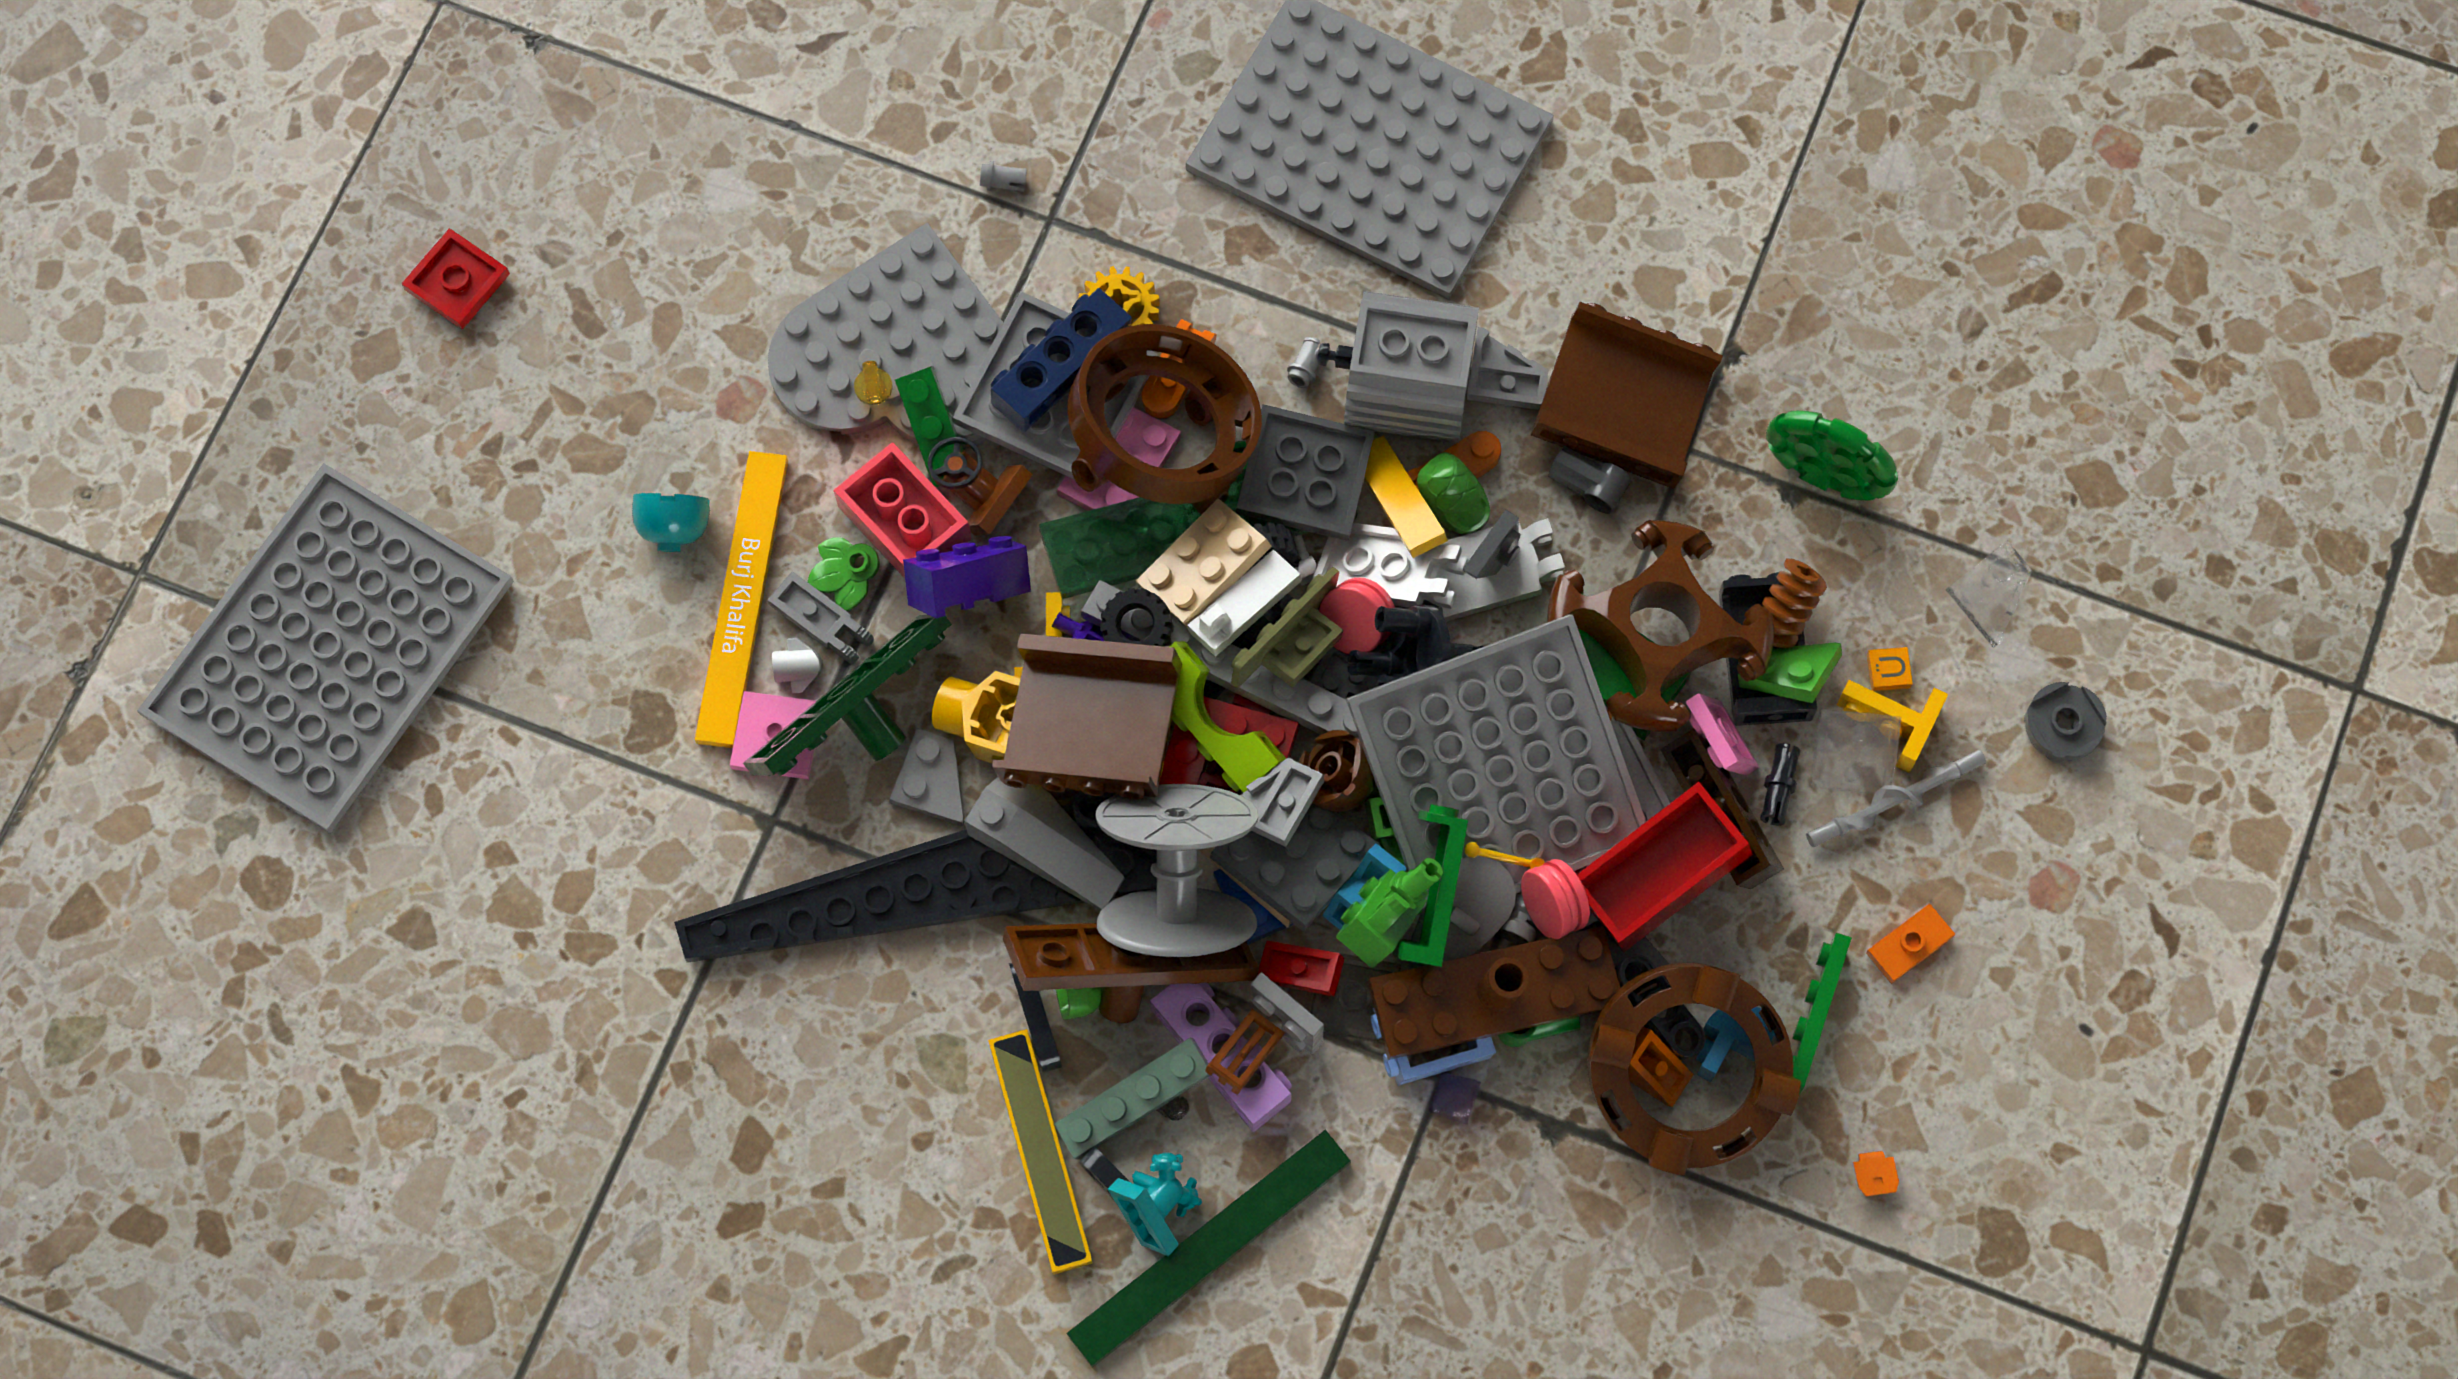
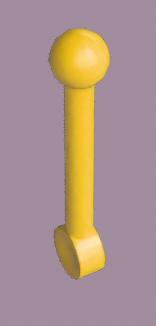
M1469 842L1464 847L1466 856L1470 858L1478 855L1528 867L1529 870L1542 866L1545 863L1543 859L1538 857L1529 860L1480 848L1475 842Z

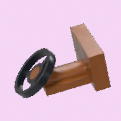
M962 437L947 438L936 444L929 454L928 469L930 475L938 485L949 489L974 510L967 520L970 532L974 536L990 535L1033 474L1023 465L1007 466L999 478L996 479L982 467L981 453L973 442ZM954 444L953 453L945 458L944 466L933 471V460L936 454L945 446ZM961 444L974 450L978 457V462L966 452L961 453Z

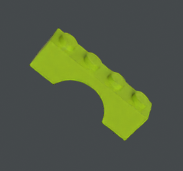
M1175 641L1169 647L1175 648L1182 662L1172 720L1183 731H1191L1199 741L1196 743V747L1200 753L1211 762L1215 759L1224 770L1222 777L1226 783L1236 792L1241 790L1244 793L1247 791V785L1259 777H1265L1270 774L1272 768L1286 760V757L1262 730L1238 735L1221 729L1212 721L1207 713L1203 699L1204 685L1210 670L1185 641Z

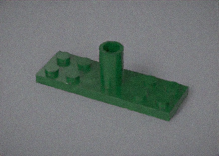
M928 614L917 616L743 763L752 776L767 775L769 777L776 773L778 776H782L798 763L795 757L805 748L811 751L823 743L828 737L825 731L841 718L875 761H879L891 754L907 737L872 692L894 673L899 676L909 670L916 663L914 656L925 648L926 651H929L940 644L946 637L943 632L952 625L946 616L934 618Z

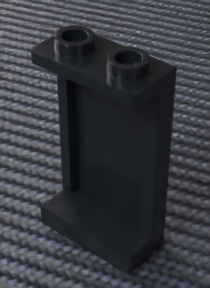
M1779 572L1769 574L1767 578H1751L1750 575L1740 574L1724 580L1719 591L1720 607L1736 622L1743 625V621L1746 619L1744 614L1747 610L1756 604L1764 607L1762 602L1765 597L1775 598L1769 589L1772 584L1782 585L1776 577ZM1804 630L1798 635V641L1795 646L1805 645ZM1733 657L1726 658L1732 716L1735 726L1807 722L1813 720L1817 711L1816 698L1813 703L1739 687L1738 659Z

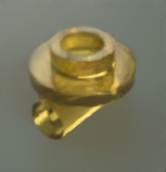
M876 361L862 363L863 371L857 375L854 381V391L857 398L868 405H878L885 402L890 397L893 389L889 374L879 369Z

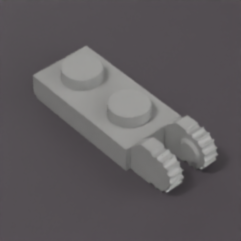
M794 572L787 576L767 600L772 608L827 649L831 648L837 655L853 665L859 659V656L853 648L838 639L845 629L857 641L866 646H870L875 640L872 634L853 620L851 614Z

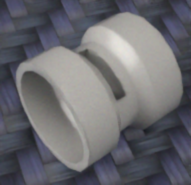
M1516 894L1515 906L1509 919L1497 931L1498 935L1515 945L1533 942L1537 938L1535 931L1537 927L1527 912L1521 894Z

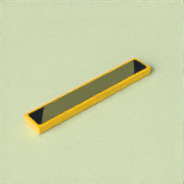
M1025 1029L988 1040L1053 1275L1092 1264L1091 1254L1028 1030Z

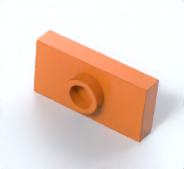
M1929 903L1869 948L1866 954L1887 980L1893 984L1950 941L1956 934Z

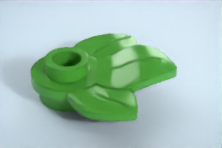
M833 537L818 545L823 561L817 563L811 570L808 583L820 592H834L836 604L848 612L859 605L867 596L868 580L877 574L880 559L876 550L867 544L859 543L853 545L845 538ZM863 556V565L860 568H855L854 563L856 559Z

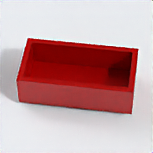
M1697 782L1579 872L1577 876L1586 891L1590 910L1621 950L1625 952L1753 854L1748 841L1701 783Z

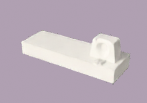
M1272 550L1209 605L1203 613L1193 619L1187 625L1189 633L1216 657L1302 581L1301 574L1275 550Z

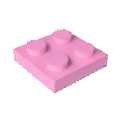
M1698 693L1685 701L1691 710L1689 721L1698 734L1704 733L1711 745L1707 748L1708 754L1718 768L1723 767L1725 770L1745 776L1760 768L1720 700Z

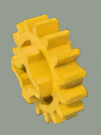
M1114 266L1110 267V275L1104 276L1100 271H1097V282L1093 283L1086 280L1084 283L1086 293H1079L1078 299L1084 294L1090 296L1099 287L1118 305H1122V308L1132 317L1133 323L1131 326L1153 324L1152 321H1158L1160 317L1159 309H1157L1160 306L1159 295L1154 294V283L1148 282L1144 284L1143 272H1139L1135 277L1131 276L1130 267L1127 266L1122 274H1117Z

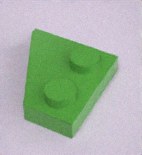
M1833 642L1794 646L1791 648L1772 649L1771 659L1764 675L1754 681L1750 680L1747 682L1738 674L1739 687L1813 703L1842 657L1841 643Z

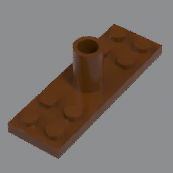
M1096 923L1005 926L1003 934L1004 944L1023 991L1103 987L1099 1012L1104 1018L1116 1023H1129L1137 1018L1145 985L1254 981L1259 971V966L1247 941L1231 949L1208 955L1163 957L1136 953L1113 945L1100 935Z
M1603 926L1569 933L1567 936L1557 940L1551 937L1442 962V967L1426 965L1372 977L1367 981L1388 1060L1601 1012L1611 997L1620 989ZM1495 980L1502 982L1507 987L1508 992L1500 989Z

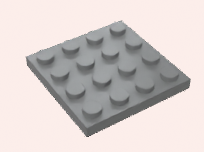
M1020 291L955 411L952 423L1074 479L1071 466L1073 461L1077 459L1080 449L1072 435L1068 420L1070 390L1025 433L991 404V383L993 379L1004 369L1010 371L1018 363V358L1025 348L1031 344L1036 346L1045 338V332L1057 319L1063 321L1070 315L1066 311ZM1082 328L1076 332L1083 337H1089L1094 334L1088 328ZM1147 350V355L1158 356L1157 353ZM1056 353L1049 357L1055 362H1063L1068 359L1067 356L1061 353ZM1149 375L1130 377L1124 389L1115 398L1104 403L1105 420L1115 440ZM1033 378L1026 379L1022 382L1025 386L1030 388L1037 387L1041 384L1040 381Z

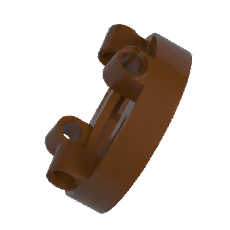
M1157 324L1135 325L1114 331L1097 342L1088 352L1069 393L1068 420L1072 435L1080 449L1077 459L1072 463L1071 471L1078 486L1087 492H1092L1110 481L1119 488L1147 500L1167 504L1190 503L1202 515L1217 499H1220L1223 503L1226 502L1229 497V488L1242 473L1258 443L1261 433L1262 415L1256 391L1246 373L1226 352L1197 334L1177 327ZM1147 350L1179 357L1182 359V363L1164 357L1147 355ZM1152 375L1178 382L1190 389L1185 399V408L1190 419L1199 426H1206L1214 421L1216 427L1215 448L1204 461L1188 468L1165 469L1144 463L1129 454L1114 439L1105 420L1104 403L1115 398L1124 389L1130 377ZM1236 426L1243 428L1242 440H1246V447L1243 453L1233 452L1236 440Z
M1689 962L1668 964L1648 970L1627 982L1611 997L1594 1025L1587 1056L1588 1078L1594 1100L1599 1111L1617 1136L1630 1148L1649 1159V1166L1684 1176L1687 1168H1705L1731 1161L1754 1148L1773 1129L1781 1114L1791 1116L1796 1107L1801 1082L1793 1077V1054L1786 1028L1770 1002L1757 989L1740 978L1741 975L1707 964ZM1662 975L1666 978L1670 987L1659 990L1641 1000L1636 1006H1632L1627 995L1634 991L1639 996L1657 986L1654 978ZM1682 1004H1703L1719 1009L1731 1016L1746 1033L1753 1049L1755 1061L1751 1089L1737 1111L1714 1126L1696 1130L1674 1128L1659 1122L1649 1115L1637 1101L1632 1091L1628 1074L1636 1036L1641 1028L1661 1011ZM1757 1006L1762 1008L1759 1015L1765 1022L1769 1032L1774 1031L1776 1043L1771 1044L1765 1027L1751 1009ZM1611 1088L1620 1109L1632 1123L1625 1128L1616 1121L1621 1116L1615 1109L1610 1097H1602V1094ZM1748 1127H1750V1129H1749L1745 1134H1743V1135L1741 1134V1133H1743ZM1722 1144V1147L1713 1149V1147Z

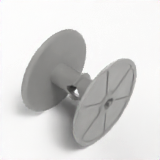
M1192 784L1159 785L1157 797L1144 796L1141 800H1131L1122 797L1118 793L1103 801L1096 810V821L1107 835L1129 845L1157 850V863L1151 866V873L1157 877V889L1129 893L1108 903L1097 917L1096 925L1100 935L1113 945L1128 951L1163 957L1208 955L1231 949L1247 941L1256 931V915L1247 904L1235 897L1213 890L1197 888V877L1203 872L1201 868L1197 867V850L1228 844L1248 834L1258 820V811L1255 805L1236 793L1215 787Z

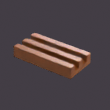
M1252 1008L1208 1064L1205 1072L1210 1076L1213 1073L1219 1077L1218 1082L1224 1086L1228 1083L1233 1087L1231 1091L1238 1096L1282 1039L1285 1032ZM1255 1022L1259 1025V1028L1226 1069L1221 1065L1222 1061L1251 1024ZM1266 1032L1271 1034L1272 1037L1241 1077L1238 1078L1234 1075L1235 1071Z

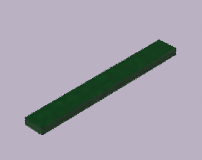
M1325 1129L1181 1242L1169 1256L1165 1255L1068 1331L1066 1333L1093 1368L1349 1166L1351 1160Z

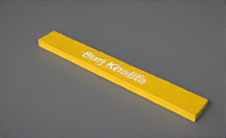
M749 451L696 729V744L733 748L743 693L747 688L789 461L787 455Z

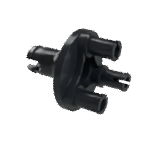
M1414 605L1409 609L1381 606L1375 614V628L1379 632H1395L1391 649L1383 650L1381 653L1352 650L1348 656L1347 663L1357 664L1356 666H1347L1350 675L1379 676L1380 679L1376 681V688L1485 646L1477 647L1470 644L1451 643L1449 630L1443 615L1437 608L1431 605Z

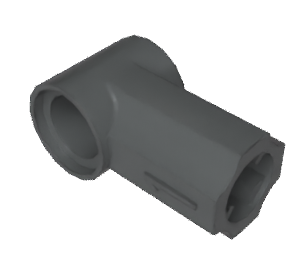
M1567 446L1560 450L1548 474L1549 478L1581 494L1584 501L1590 507L1605 514H1611L1631 483V477L1620 467L1611 463H1602L1600 465Z

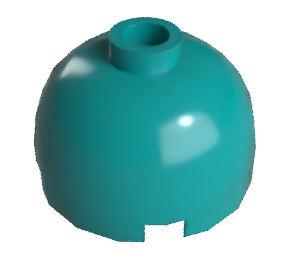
M661 493L634 494L632 503L633 524L637 533L644 540L657 544V551L681 552V545L694 543L703 535L707 528L710 515V500L706 497L674 494V496H661Z

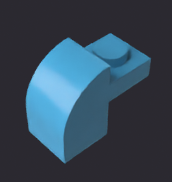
M1375 844L1367 851L1355 874L1336 892L1323 917L1341 930L1345 924L1340 919L1353 902L1361 901L1362 898L1358 895V892L1372 876L1379 880L1390 869L1397 873L1402 870L1405 872L1407 867L1378 844Z
M1755 1007L1751 1009L1765 1027L1770 1041H1772L1775 1034L1774 1031L1769 1032L1765 1022L1759 1015L1761 1008ZM1721 1010L1713 1013L1707 1020L1703 1031L1705 1035L1714 1039L1715 1042L1706 1039L1704 1048L1696 1058L1697 1061L1702 1063L1697 1075L1709 1082H1712L1729 1049L1754 1061L1751 1043L1737 1021Z

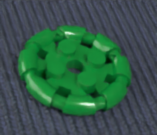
M1796 410L1781 413L1768 424L1766 440L1768 441L1771 453L1786 469L1793 468L1800 473L1798 478L1826 492L1828 488L1841 492L1842 498L1871 501L1889 495L1897 485V467L1890 454L1878 442L1872 443L1868 440V435L1845 421L1837 418L1828 420L1823 418L1822 413Z

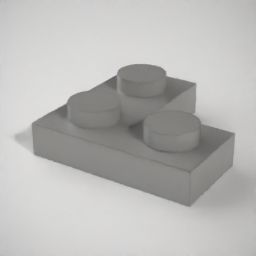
M1261 972L1251 983V995L1254 997L1252 1003L1265 1015L1270 1017L1274 1013L1282 1020V1031L1285 1032L1283 1038L1290 1046L1299 1052L1305 1049L1313 1055L1323 1044L1324 1024Z

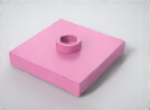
M744 691L730 760L731 769L748 771L743 763L816 701ZM805 748L795 757L798 763L782 776L809 780L814 749L809 751Z

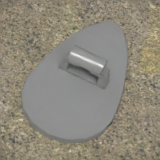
M1478 855L1474 858L1468 856L1461 858L1443 962L1473 955L1509 919L1515 906L1516 887L1511 873L1501 862ZM1425 906L1418 919L1412 941L1419 942ZM1409 961V969L1428 965Z

